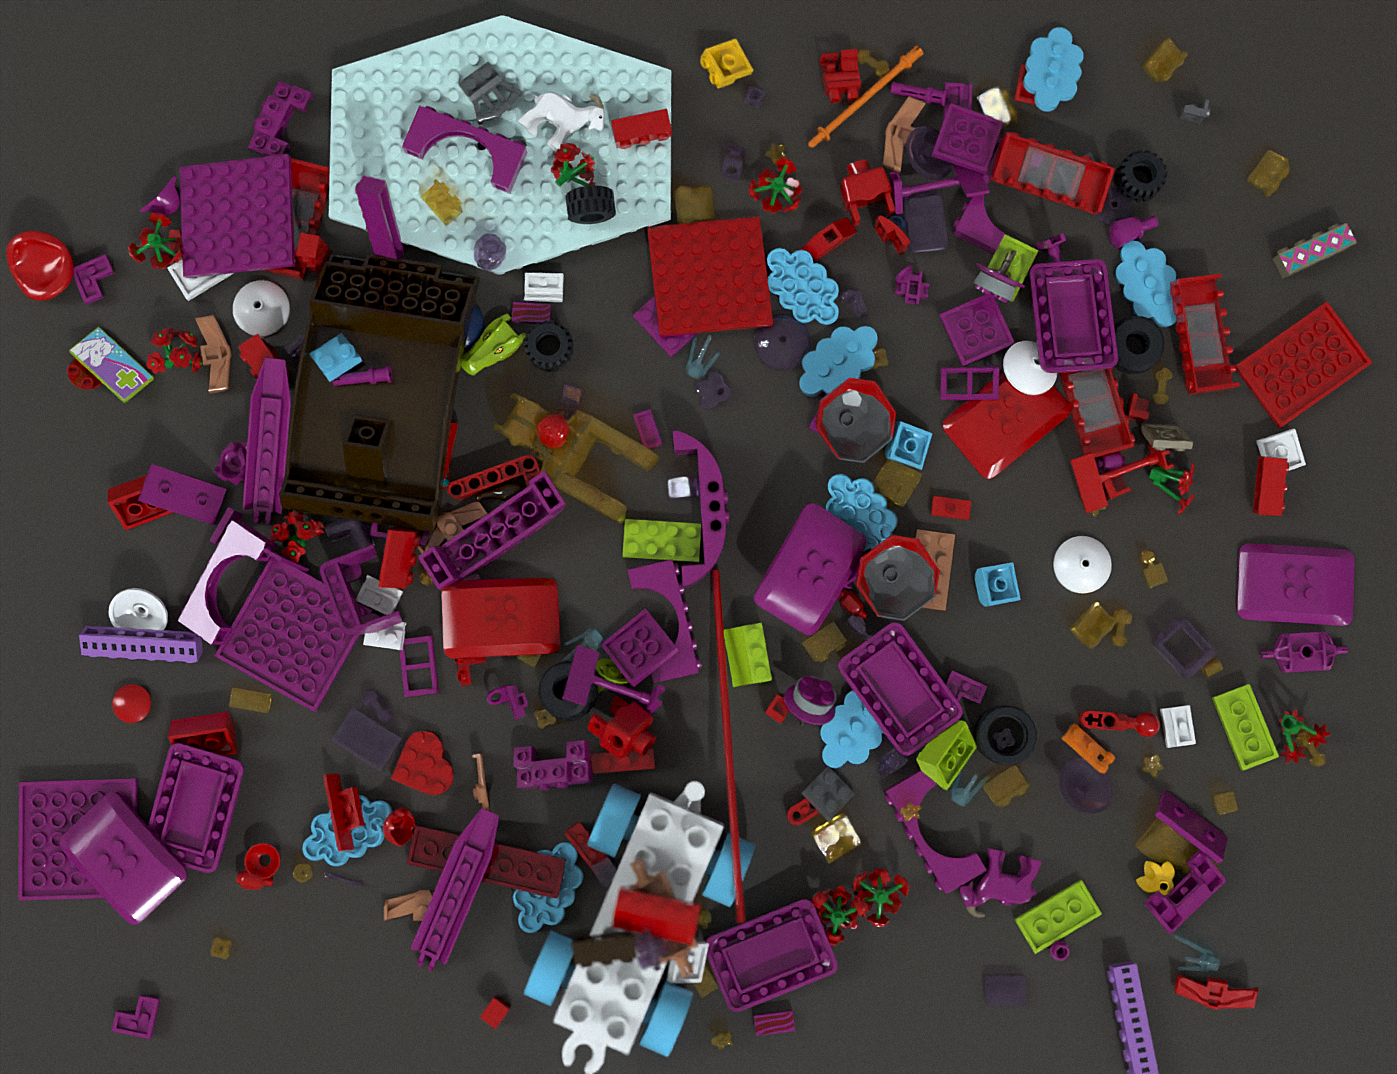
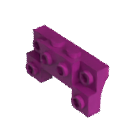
M279 81L272 96L269 95L267 100H264L261 108L262 111L254 121L253 129L255 133L248 149L265 157L283 155L286 149L289 150L290 145L280 139L292 116L293 108L306 113V105L309 99L313 100V94L295 85L293 87Z
M585 740L567 742V758L536 761L535 747L514 748V768H517V788L519 789L538 788V790H550V787L553 786L564 789L568 788V785L593 783V772L590 764V742Z
M1201 850L1186 863L1191 872L1166 896L1157 890L1144 903L1150 914L1157 919L1161 927L1169 934L1174 932L1226 882V879L1214 866L1210 858Z

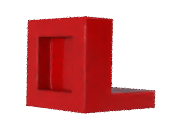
M1133 393L1129 397L1125 414L1131 420L1145 422L1149 417V412H1147L1149 401L1139 398L1138 394Z
M1121 475L1102 482L1107 501L1131 491V487L1126 488Z
M777 694L764 713L781 724L789 709L784 702V698Z
M495 995L480 1018L496 1029L510 1010L511 1005Z

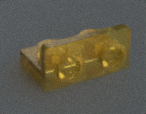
M1268 150L1248 177L1247 183L1263 190L1264 195L1269 197L1272 192H1276L1280 181L1289 174V159Z
M435 179L433 181L434 185L420 197L440 221L447 226L463 213L462 203L456 196L452 197L448 193L450 189L443 181L439 183Z
M832 622L804 641L802 645L814 662L819 660L822 663L830 657L828 653L833 650L838 652L846 646L844 642L847 639L840 632L836 624Z
M1016 765L1011 766L982 785L993 804L997 807L1008 805L1012 797L1023 795L1028 791L1026 788L1030 786Z

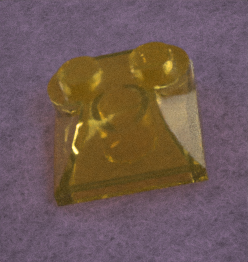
M681 186L678 189H674L678 224L715 221L711 186L690 188Z

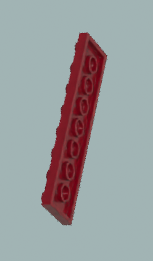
M415 825L407 864L443 872L453 845L460 835ZM494 843L492 856L482 882L558 899L567 859Z

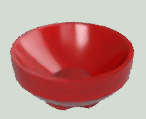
M256 844L246 853L244 860L245 868L251 875H253L254 871L261 872V876L257 877L258 879H267L279 870L281 855L277 848L271 844ZM263 854H267L271 858L268 866H264L260 861Z

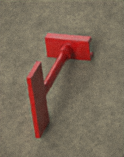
M1149 444L1147 446L1150 454L1146 455L1145 458L1099 475L1092 452L1071 459L1070 462L1085 513L1108 506L1102 482L1147 465L1152 466L1156 464L1166 470L1174 468V465L1166 461L1165 455L1170 453L1169 449L1156 450Z

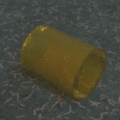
M1217 658L1200 666L1206 678L1223 670V666Z

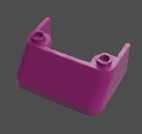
M373 545L327 561L320 568V574L340 628L345 634L375 633L402 623L399 611L383 617H379L376 614L362 616L350 583L358 580L362 575L360 563L378 557Z

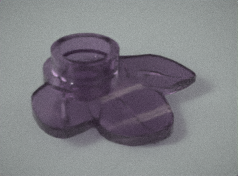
M710 372L708 380L699 381L694 386L697 393L703 396L699 405L703 409L715 408L719 402H725L731 396L730 387L724 383L723 377L716 372ZM720 389L724 390L722 395L718 394Z

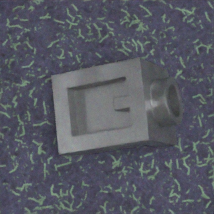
M1205 99L1200 108L1193 104L1185 105L1180 111L1179 119L1201 124L1210 114L1209 100Z

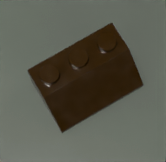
M632 931L574 937L571 942L575 965H580L581 968L592 967L593 963L601 962V965H611L613 961L621 960V963H631L638 956L636 933Z

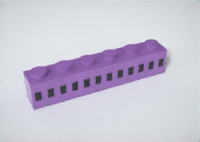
M85 626L79 634L81 655L90 657L103 656L109 658H128L131 660L147 659L149 661L166 660L168 662L185 661L186 663L198 662L203 653L202 637L195 632Z
M1133 961L1110 964V971H1107L1109 982L1113 985L1111 996L1113 1002H1116L1117 1005L1115 1016L1117 1022H1120L1121 1025L1119 1036L1125 1045L1123 1056L1129 1065L1127 1074H1159L1137 964Z

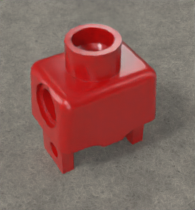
M859 160L848 165L846 168L849 176L842 179L840 192L845 211H849L853 226H858L861 221L857 208L883 201L887 215H893L895 212L891 198L893 190L883 167L870 169L868 160Z
M619 696L614 697L609 712L615 715V717L609 723L596 713L592 715L587 729L601 739L600 746L620 759L624 758L632 750L644 756L656 740V737L649 732L653 716L635 701L628 704Z

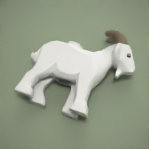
M546 92L540 96H535L534 100L537 105L527 111L518 120V123L523 125L527 129L526 131L535 138L538 136V127L541 123L548 120L552 125L556 126V132L547 142V146L556 152L557 149H560V145L564 144L569 134L580 129L588 121L591 123L588 128L589 131L592 129L601 131L604 127V107L602 100L594 94H591L589 97L596 104L595 106L577 108L571 104V99L566 95L561 97L555 92Z

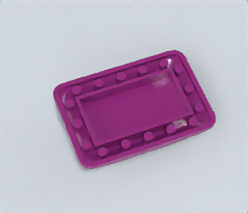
M1092 259L1034 265L1030 270V287L1041 369L1046 373L1113 368L1118 362V353L1106 264L1102 260Z
M815 503L807 504L754 593L755 604L803 634L813 635L825 620L851 576L866 546V537Z
M1244 544L1239 549L1238 616L1244 620L1332 626H1346L1350 624L1353 619L1354 555L1345 549Z
M897 622L884 627L839 661L838 669L901 755H911L962 716L963 710L961 705L904 627Z
M176 743L168 751L148 827L185 867L211 873L217 869L222 856L241 787L244 765L241 761L183 743Z
M115 792L108 793L100 799L61 837L59 842L61 849L90 884L132 925L142 922L186 880L188 875L185 866L129 804Z
M802 899L707 938L705 941L709 944L707 956L730 1010L734 1012L743 1011L836 972L838 967L836 957L829 944L815 906L811 907L813 903L810 900Z

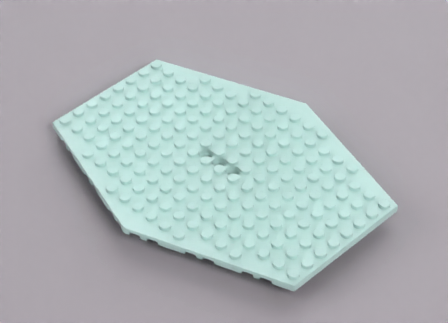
M498 16L332 69L329 218L368 231L366 230L365 220L362 217L357 194H355V186L360 182L363 175L385 180L402 243L410 244L420 249L494 272L498 275L513 269L523 268V266L560 256L572 250L576 251L588 245L619 237V235L637 231V229L643 227H650L671 220V137L665 141L653 140L646 145L634 144L630 148L621 149L616 148L611 120L662 109H667L671 124V70L507 16ZM489 61L502 80L519 88L523 94L517 98L512 106V110L504 112L500 119L489 120L479 125L474 106L461 90L458 83ZM499 86L497 88L506 100L511 95V92ZM493 92L486 96L496 109L502 105ZM546 92H555L561 97L566 95L571 99V104L577 108L595 106L596 104L589 97L591 94L597 95L602 100L605 115L603 129L601 131L596 129L589 131L588 128L591 123L588 121L580 129L569 134L564 144H575L577 148L581 149V152L587 155L591 154L595 158L596 164H594L596 170H593V182L596 183L595 185L609 187L614 192L616 215L610 220L596 224H578L568 220L566 194L583 185L572 180L569 183L565 182L561 187L555 183L557 179H555L554 173L550 169L553 167L554 154L556 152L547 146V142L556 132V126L552 125L548 120L541 123L538 127V136L535 138L526 131L527 129L523 125L518 123V120L527 111L537 105L534 100L535 96H540ZM481 99L478 102L481 114L491 112ZM419 105L422 107L430 106L440 114L448 113L458 121L466 120L472 124L471 126L476 128L479 126L489 130V133L494 135L496 133L502 134L507 137V140L512 142L514 140L522 142L528 153L511 194L492 187L490 182L493 175L492 157L487 149L479 150L481 144L467 137L443 139L427 151L423 160L406 154L402 145ZM581 152L575 156V160L569 162L573 167L572 169L580 164L581 159H584ZM579 175L575 176V178L580 179L588 184L590 183V180L586 181L585 178L582 179Z

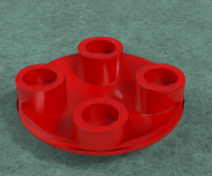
M76 358L69 364L67 368L68 378L74 386L89 390L103 384Z
M136 684L121 687L115 693L112 701L115 715L127 723L142 721L150 711L151 694Z

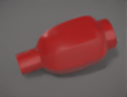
M844 589L838 597L840 599L839 603L848 613L858 615L862 620L868 616L863 610L862 600L853 591Z
M245 869L243 872H238L236 883L240 884L242 888L257 890L261 889L264 885L273 886L274 878L258 879L257 877L261 876V872L254 871L253 875H251Z

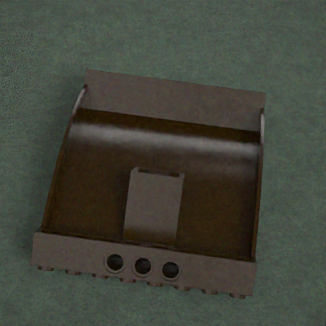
M367 253L365 259L330 254L328 261H324L309 301L311 311L300 355L290 419L286 475L279 492L281 508L434 532L442 504L446 456L457 384L470 322L476 303V292L480 277L442 271V265L400 258L393 259ZM342 333L362 359L360 363L345 373L368 371L370 367L375 369L385 368L387 365H390L393 372V382L381 381L376 384L364 382L334 386L332 381L329 382L317 366L310 353Z

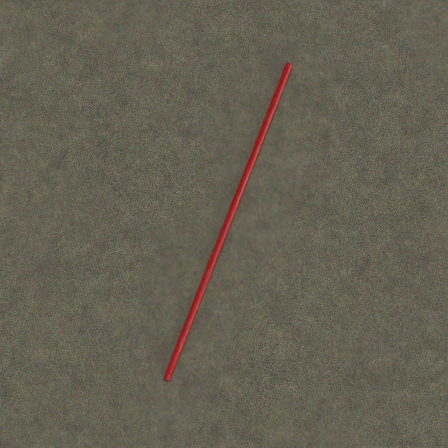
M713 570L712 582L737 923L745 922L720 572L719 570Z

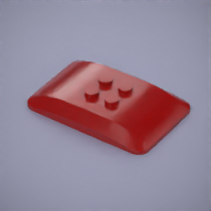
M1003 371L999 374V400H967L943 421L942 428L983 478L992 479L1066 419L1071 409L1069 403L1054 386L1039 395L1025 394L1011 385ZM993 380L976 394H993Z
M552 578L456 581L442 588L443 647L447 657L460 659L554 654L559 650L558 586Z

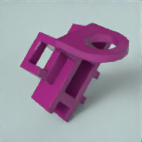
M909 265L895 278V296L905 297L904 303L918 305L920 299L928 298L929 294H927L930 283H922L923 271L919 273L911 272L913 267Z
M517 685L501 686L487 694L486 699L491 705L508 701L514 721L526 715L524 708L528 706L525 693L518 692ZM493 694H501L497 700H491Z

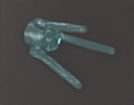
M708 335L697 361H693L697 337L693 338L685 369H687V375L698 380L701 376H705L708 369L720 355V353H716L703 369L704 365L701 363V360L709 345L711 335Z
M593 628L591 631L588 629L583 634L565 642L564 646L584 638L585 642L580 646L585 647L589 645L590 648L594 646L592 650L596 651L601 647L600 642L604 639ZM576 649L570 652L564 660L567 661L574 656Z
M961 769L950 791L953 795L951 800L965 807L966 803L969 804L972 797L989 779L988 775L970 793L969 790L978 776H973L966 789L962 787L957 789L962 773Z
M1178 935L1174 936L1175 939L1204 953L1200 956V959L1187 956L1184 958L1187 961L1199 963L1200 966H1178V970L1204 972L1218 970L1220 958L1217 955H1213V951L1204 949Z

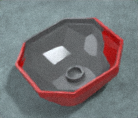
M848 378L819 401L816 429L837 459L864 463L892 440L896 411L875 381Z
M891 535L860 557L856 586L876 616L905 621L935 598L940 570L919 539Z

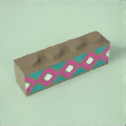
M1337 223L1327 228L1328 232L1322 233V231L1313 234L1311 236L1312 239L1308 241L1302 239L1294 244L1295 247L1291 249L1285 247L1277 251L1278 255L1273 258V261L1282 279L1355 245L1357 242L1348 224L1339 225Z

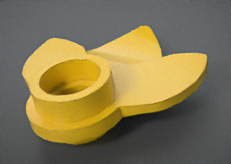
M1145 861V876L1136 879L1137 884L1146 892H1156L1158 890L1166 896L1174 888L1172 881L1175 875L1174 867L1169 861L1163 863L1162 866L1152 861ZM1166 883L1168 885L1167 889H1161L1160 884Z

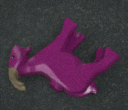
M988 848V870L981 879L977 889H972L973 881H970L968 885H961L959 887L962 902L967 911L974 917H984L985 914L977 912L975 908L990 898L999 899L1000 904L1011 906V903L1022 904L1028 902L1032 895H1036V890L1031 887V884L1038 874L1042 861L1018 855L1021 868L1017 875L1002 873L1006 852Z

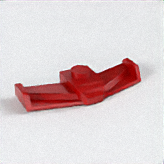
M1178 972L1174 987V993L1205 1005L1207 1008L1217 1010L1254 1008L1259 990L1258 987L1227 989V980L1207 977L1205 985Z

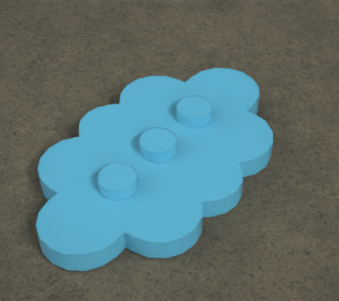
M1057 27L1050 31L1047 38L1041 37L1033 41L1030 48L1031 56L1028 57L1025 64L1028 73H1026L1023 80L1024 88L1029 93L1035 94V104L1043 111L1054 110L1059 101L1071 100L1077 91L1076 82L1079 81L1082 74L1079 66L1083 60L1082 50L1072 44V36L1067 29Z
M1138 241L1124 244L1120 250L1122 263L1117 266L1114 274L1116 281L1123 286L1122 295L1124 299L1132 303V311L1135 316H1143L1147 319L1152 318L1160 327L1171 326L1177 321L1176 315L1173 313V300L1170 294V283L1176 279L1175 270L1166 265V257L1161 250L1156 248L1146 250L1142 243Z
M782 248L772 250L767 258V264L772 271L768 277V286L772 293L779 295L780 304L785 309H792L795 319L802 323L810 322L814 318L824 325L835 322L838 318L839 310L834 300L838 296L839 288L833 279L827 278L824 266L813 263L811 254L805 250H797L792 254Z
M868 326L860 327L855 331L848 327H839L834 330L831 338L820 340L816 346V351H811L803 357L802 366L806 373L803 374L799 381L801 391L811 397L817 396L823 391L828 395L846 379H860L861 372L870 370L875 363V355L872 351L878 341L875 330Z
M843 473L831 477L828 482V490L832 497L826 504V510L866 537V546L863 551L869 548L873 549L886 538L893 535L891 532L898 524L897 515L892 510L887 509L886 498L880 493H875V487L869 479L858 478L853 481L848 475Z
M850 691L844 698V705L835 707L836 713L833 720L823 724L820 729L821 739L827 744L822 751V759L831 768L841 767L846 761L853 764L863 763L869 756V749L877 748L882 741L881 734L883 731L854 691Z
M359 795L365 825L351 830L354 850L339 852L337 848L330 810L328 814L322 813L317 815L311 823L313 835L309 836L303 843V854L306 858L315 861L324 858L332 866L345 864L349 857L359 858L363 856L367 847H376L384 840L383 824L389 814L393 812L392 807L389 803L381 800L371 803L367 797Z
M562 842L553 851H538V853L567 859L558 899L515 890L513 902L521 910L518 922L521 929L525 932L534 933L540 930L544 923L548 925L560 923L565 916V907L570 906L575 901L574 889L582 884L584 875L581 868L575 864L578 859V851L572 843Z

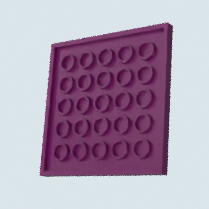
M289 154L180 167L182 246L184 247L182 249V253H184L182 256L183 277L194 278L295 266L291 156Z
M271 556L233 622L223 645H220L214 656L313 712H317L360 634L349 635L341 630L323 582ZM357 602L362 616L373 613L372 609Z
M138 778L19 782L18 901L103 898L61 849L59 842L61 837L108 793H118L138 814Z

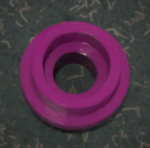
M1056 941L1051 945L1050 954L1055 960H1065L1069 956L1070 949L1064 941Z

